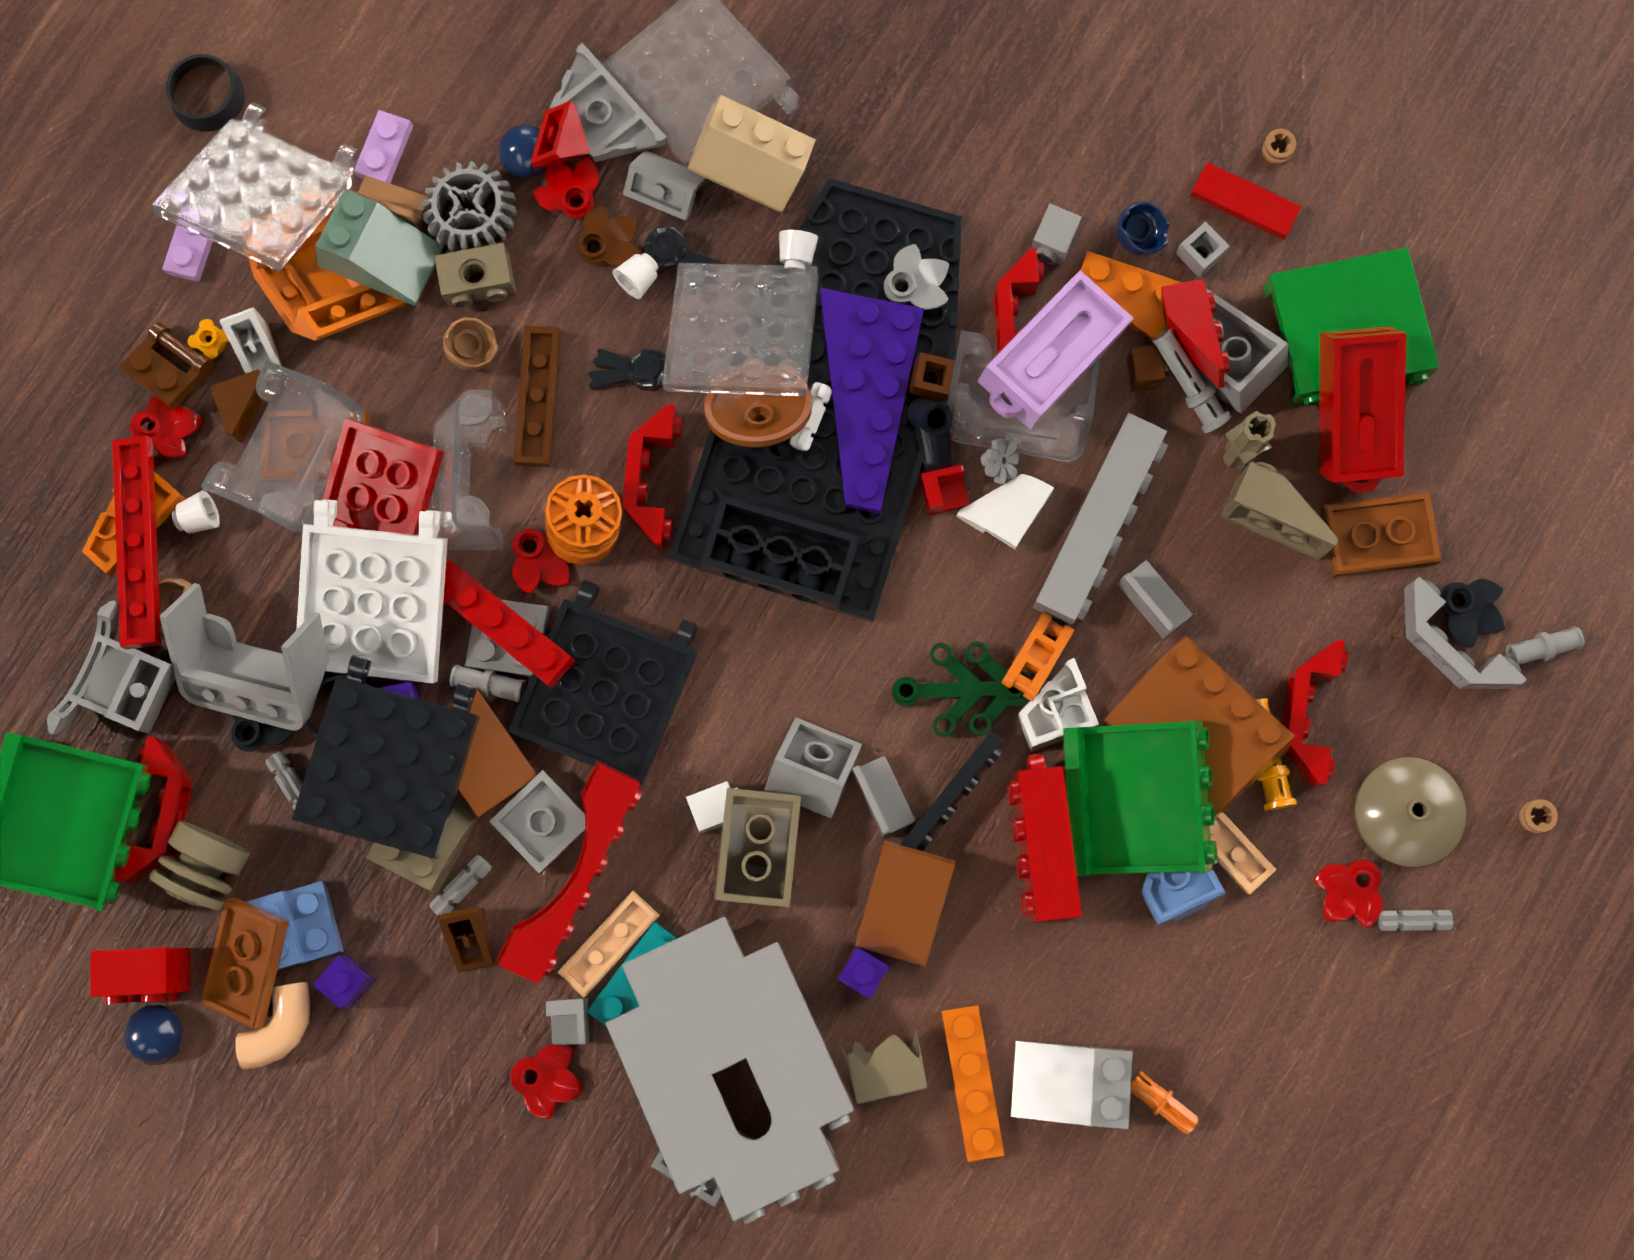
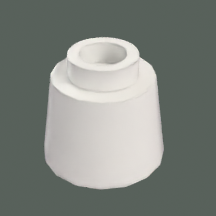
M801 230L780 231V262L785 264L784 269L790 272H805L806 267L812 264L818 236Z
M646 253L642 255L635 254L614 269L613 275L618 284L629 295L636 299H641L657 278L656 270L658 265Z
M204 490L178 503L175 511L172 512V519L176 528L180 531L184 530L189 534L217 528L220 524L217 507L211 496Z

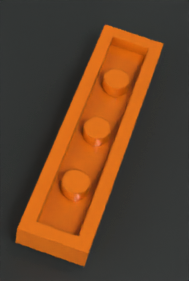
M973 1005L943 1010L941 1014L967 1162L1005 1156L979 1006Z

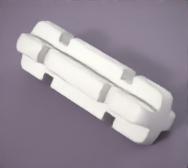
M814 383L811 387L812 414L804 428L790 439V445L798 450L808 451L814 439L811 437V434H816L826 409L823 405L824 403L828 404L832 395V389L825 384Z

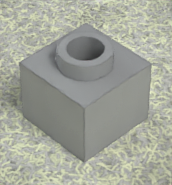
M1204 222L1179 245L1176 255L1201 278L1226 255L1230 246L1207 222ZM1197 251H1202L1206 258L1204 259Z

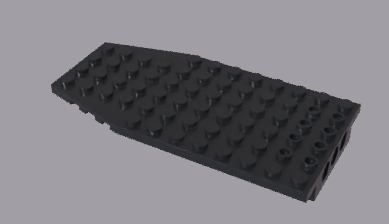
M829 178L798 229L818 236L812 264L806 267L805 272L799 273L785 270V264L781 263L780 259L776 260L766 281L754 295L729 374L751 367H773L796 375L807 385L809 390H811L814 383L825 384L831 388L820 288L893 302L885 294L884 282L887 275L894 270V258L901 249L916 244L920 251L921 259L947 261L949 263L948 272L939 288L948 296V302L937 309L923 310L881 514L845 507L836 421L831 395L828 404L824 403L823 405L826 409L816 434H811V437L814 439L808 451L798 450L791 446V438L767 447L739 446L721 439L710 429L668 559L674 563L873 623L923 462L920 456L916 429L908 420L910 404L915 399L922 397L908 393L914 362L921 352L955 360L962 216ZM898 283L895 286L899 292H905L908 289L904 283ZM910 302L904 304V305L914 306V305L911 304ZM923 376L924 382L934 384L931 376ZM932 410L928 414L927 422L932 417Z

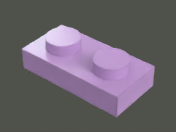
M378 110L354 169L355 175L362 179L366 175L391 183L413 128L411 121Z
M183 206L162 268L166 274L200 282L220 221L218 215Z

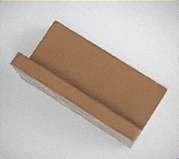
M366 175L358 193L351 191L378 202L418 230H421L424 222L423 214L427 212L422 207V200L429 199L426 195Z

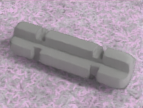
M277 752L266 759V765L271 773L276 774L275 780L287 800L294 803L292 808L295 810L303 783L294 768L289 767L291 763L283 752Z
M475 856L467 864L469 868L467 870L462 869L443 889L444 894H438L429 906L436 915L450 913L454 909L453 905L455 903L459 904L479 883L477 880L479 878L483 879L492 867L488 861L482 856Z
M1431 910L1399 911L1398 913L1396 911H1381L1378 917V926L1382 931H1397L1398 928L1400 931H1428L1433 928L1434 930H1451L1453 928V915L1449 910H1434L1433 913Z

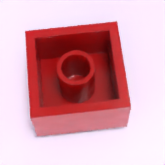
M162 947L91 951L90 997H104V1004L178 1000V993L190 992L191 948Z

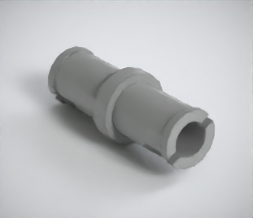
M1576 626L1551 634L1541 632L1536 634L1534 639L1507 645L1506 656L1513 659L1519 666L1539 659L1549 661L1553 660L1557 654L1583 648L1585 640L1579 627L1576 628Z
M457 664L454 665L450 675L451 687H457L458 682L470 685L473 688L476 687L482 697L489 698L492 695L519 703L526 690L525 680L497 675L496 671L486 669L484 672Z

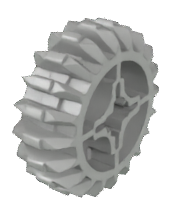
M472 161L468 164L467 169H463L461 163L456 162V171L450 172L448 168L444 167V178L440 179L433 176L432 181L436 187H425V194L429 199L422 200V207L427 211L423 214V220L426 224H429L427 229L430 235L437 236L436 240L439 245L444 246L448 244L449 250L456 252L460 247L461 250H467L472 247H483L485 244H496L494 241L496 237L506 240L507 236L503 228L513 229L514 223L510 217H514L517 214L515 206L512 205L515 203L516 198L514 193L509 192L511 186L508 181L502 180L499 171L491 172L489 166L485 163L477 169L475 162ZM472 187V188H470V189H468V190H461V189H464V188ZM494 195L496 197L495 209L491 217H488L485 209L489 204L488 199ZM450 199L454 207L449 213L450 218L444 222V208ZM461 204H463L465 207L471 206V208L474 205L477 212L473 209L471 211H468L467 208L465 212ZM478 226L475 229L466 230L469 227Z

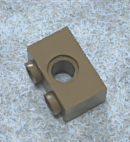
M504 243L435 256L441 296L448 307L466 308L473 305V302L487 299L491 302L505 300L508 295L516 294L510 256ZM473 274H484L480 282L469 283V279Z

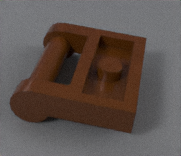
M158 322L150 328L148 337L118 368L125 376L174 411L210 374L215 363L205 354L199 355L174 337L168 327ZM162 346H165L191 365V369L184 373L159 355L157 351Z

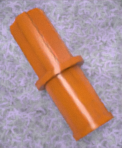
M1142 1071L1131 1082L1130 1092L1153 1109L1152 1114L1156 1116L1159 1113L1185 1134H1189L1196 1127L1198 1117L1172 1097L1173 1091L1169 1090L1167 1092Z

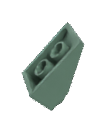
M344 189L315 245L318 267L414 306L417 305L436 266L435 256L441 255L443 252V246L378 202Z

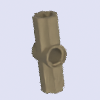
M1256 411L1225 434L1228 442L1225 445L1226 451L1222 458L1229 468L1235 467L1243 470L1250 462L1256 461L1273 448L1270 441L1274 438L1273 431L1277 424L1270 414L1265 415Z

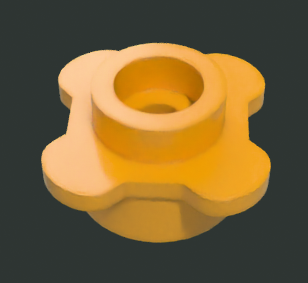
M210 319L200 321L199 329L195 335H191L188 338V345L191 349H199L211 359L217 358L229 342L224 330L214 326V322ZM211 336L212 340L210 342H206V338Z

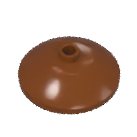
M773 367L741 369L723 377L709 390L704 402L705 419L710 429L727 442L754 448L772 446L788 440L804 428L812 414V397L807 385L799 377L788 371Z

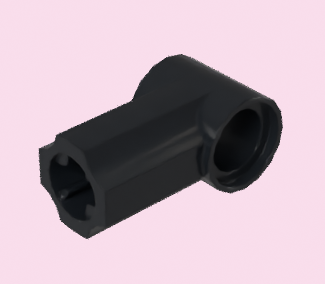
M919 397L908 408V420L916 429L920 456L923 461L922 468L927 472L951 467L955 463L949 433L952 423V412L945 404L926 397ZM932 410V417L927 422L928 414Z

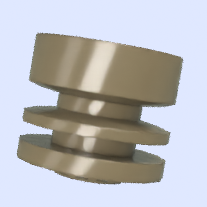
M181 820L168 841L175 850L181 853L179 859L170 856H160L158 860L160 864L172 870V872L168 873L153 869L149 878L161 886L169 895L196 907L201 906L221 911L225 900L212 891L216 890L230 894L233 888L220 878L222 872L240 875L251 853L215 833Z

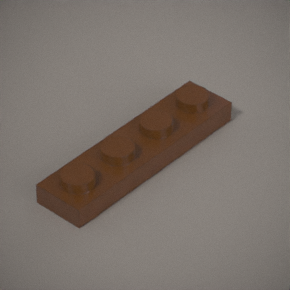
M525 326L513 460L517 466L551 467L561 345V330L559 327Z

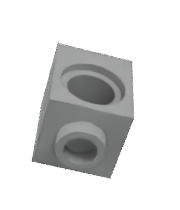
M1049 203L1031 246V249H1037V259L1046 264L1057 263L1062 266L1082 216Z

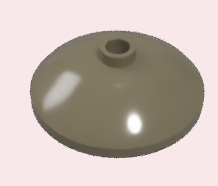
M1404 757L1387 761L1367 775L1357 792L1355 820L1362 839L1376 855L1395 865L1420 867L1441 860L1456 847L1465 828L1466 806L1459 786L1443 768L1424 759ZM1415 803L1419 804L1423 809L1420 817L1414 815L1412 811Z

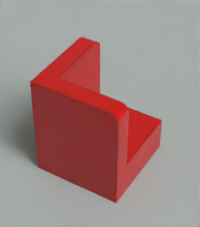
M963 465L921 474L920 484L928 516L964 508L969 505L963 478L965 473Z

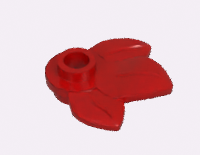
M589 157L582 159L574 170L563 163L549 165L546 170L547 186L540 187L533 192L538 204L545 210L562 211L569 218L582 219L594 207L592 193L599 184V174L594 162ZM574 200H583V204L581 206H571Z
M152 397L146 410L137 413L132 418L130 432L132 437L144 435L150 437L153 440V448L159 455L169 458L182 457L187 454L183 438L195 433L203 425V419L193 410L180 407V405L173 411L157 398ZM146 422H151L155 425L149 431L142 429V425Z
M528 528L521 530L515 535L512 541V551L516 560L512 567V574L522 591L527 594L532 593L540 581L551 586H565L569 583L570 576L567 562L554 553L547 542L546 533L543 534L536 529ZM527 542H533L537 545L536 550L533 552H526L523 547Z
M1363 859L1353 861L1348 866L1333 863L1323 867L1317 873L1314 882L1322 889L1328 891L1323 902V915L1326 921H1343L1354 915L1364 928H1369L1377 921L1383 906L1381 896L1377 891L1381 885L1382 876L1374 863ZM1360 873H1367L1370 879L1367 884L1360 885L1356 883V877Z
M558 1044L544 1046L534 1058H522L512 1067L510 1073L511 1084L517 1092L524 1095L526 1108L534 1116L551 1119L555 1110V1102H568L582 1094L583 1087L579 1079L571 1071L567 1070L575 1053L573 1048ZM527 1070H534L536 1073L535 1081L529 1084L523 1081V1074Z

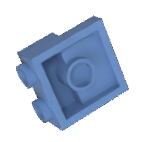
M326 881L316 882L290 891H280L247 901V903L289 921L277 972L344 952Z

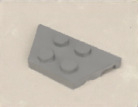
M581 43L576 50L577 56L571 69L567 70L563 77L562 88L556 93L549 108L551 109L570 100L575 104L590 150L588 155L592 160L598 162L664 146L668 143L664 133L588 48Z

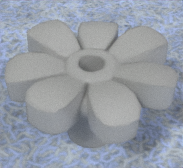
M996 438L992 441V449H987L981 456V463L985 466V474L994 477L995 483L1004 484L1006 478L1014 479L1018 473L1017 469L1013 466L1019 463V455L1014 453L1017 445L1013 440L1004 441L1002 438Z

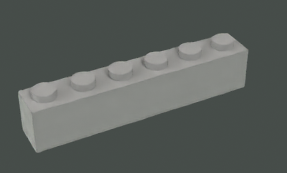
M1127 414L1033 606L1034 609L1042 613L1046 612L1069 626L1073 625L1076 618L1084 619L1092 603L1086 597L1092 586L1097 589L1099 588L1108 570L1102 567L1107 555L1114 557L1123 539L1117 535L1122 523L1127 526L1130 525L1138 506L1132 503L1138 492L1143 495L1145 494L1153 478V475L1147 472L1153 461L1158 464L1160 463L1168 447V444L1162 442L1167 433L1166 430L1133 414Z

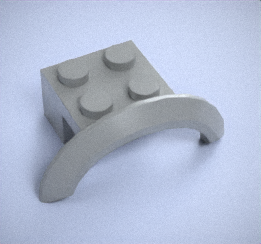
M114 600L102 606L97 613L96 633L85 662L64 699L47 717L49 734L55 735L63 731L72 722L82 706L137 731L148 734L151 732L175 681L172 664L139 650H126L120 647V642L115 641L119 625L118 603Z

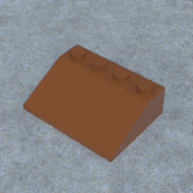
M1185 636L1160 658L1108 714L1104 722L1112 726L1203 720V728H1208L1210 735V748L1205 750V763L1211 766L1213 779L1212 787L1207 788L1208 803H1213L1216 818L1287 753L1295 736Z

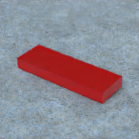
M1208 162L1190 195L1283 240L1286 239L1302 207Z

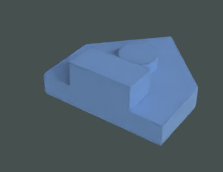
M1214 870L1206 873H1200L1199 871L1154 872L1147 874L1141 895L1159 927L1172 920L1174 922L1179 921L1206 908L1208 903L1225 896L1226 892Z

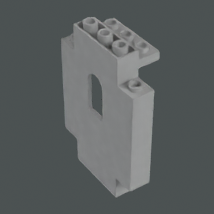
M724 916L622 964L640 1007L606 1022V1026L678 1193L681 1194L688 1190L690 1196L693 1197L712 1188L709 1180L715 1178L732 1220L735 1221L743 1218L744 1223L747 1224L766 1214L764 1206L777 1201L779 1206L782 1207L801 1198L798 1190L810 1184L813 1185L814 1190H818L836 1181L833 1173L839 1171L840 1168L834 1157L833 1148L829 1140L826 1139L821 1126L827 1124L831 1131L851 1121L848 1113L853 1112L855 1109L780 944L775 942L744 957L729 921ZM744 1059H747L772 1117L769 1131L763 1137L754 1140L741 1136L736 1130L712 1075Z

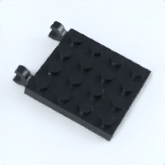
M583 580L575 602L567 599L563 600L548 636V639L569 654L575 662L552 689L532 673L508 732L593 767L598 760L637 779L640 786L643 787L698 655L697 651L689 649L698 627L697 624L683 619L676 638L672 642L594 611L590 607L595 602L600 588L597 587V584Z
M352 654L348 664L347 680L338 677L335 679L292 820L437 860L480 718L478 715L470 713L477 689L458 682L454 694L453 708L371 687L365 685V681L372 661L367 660L366 657Z

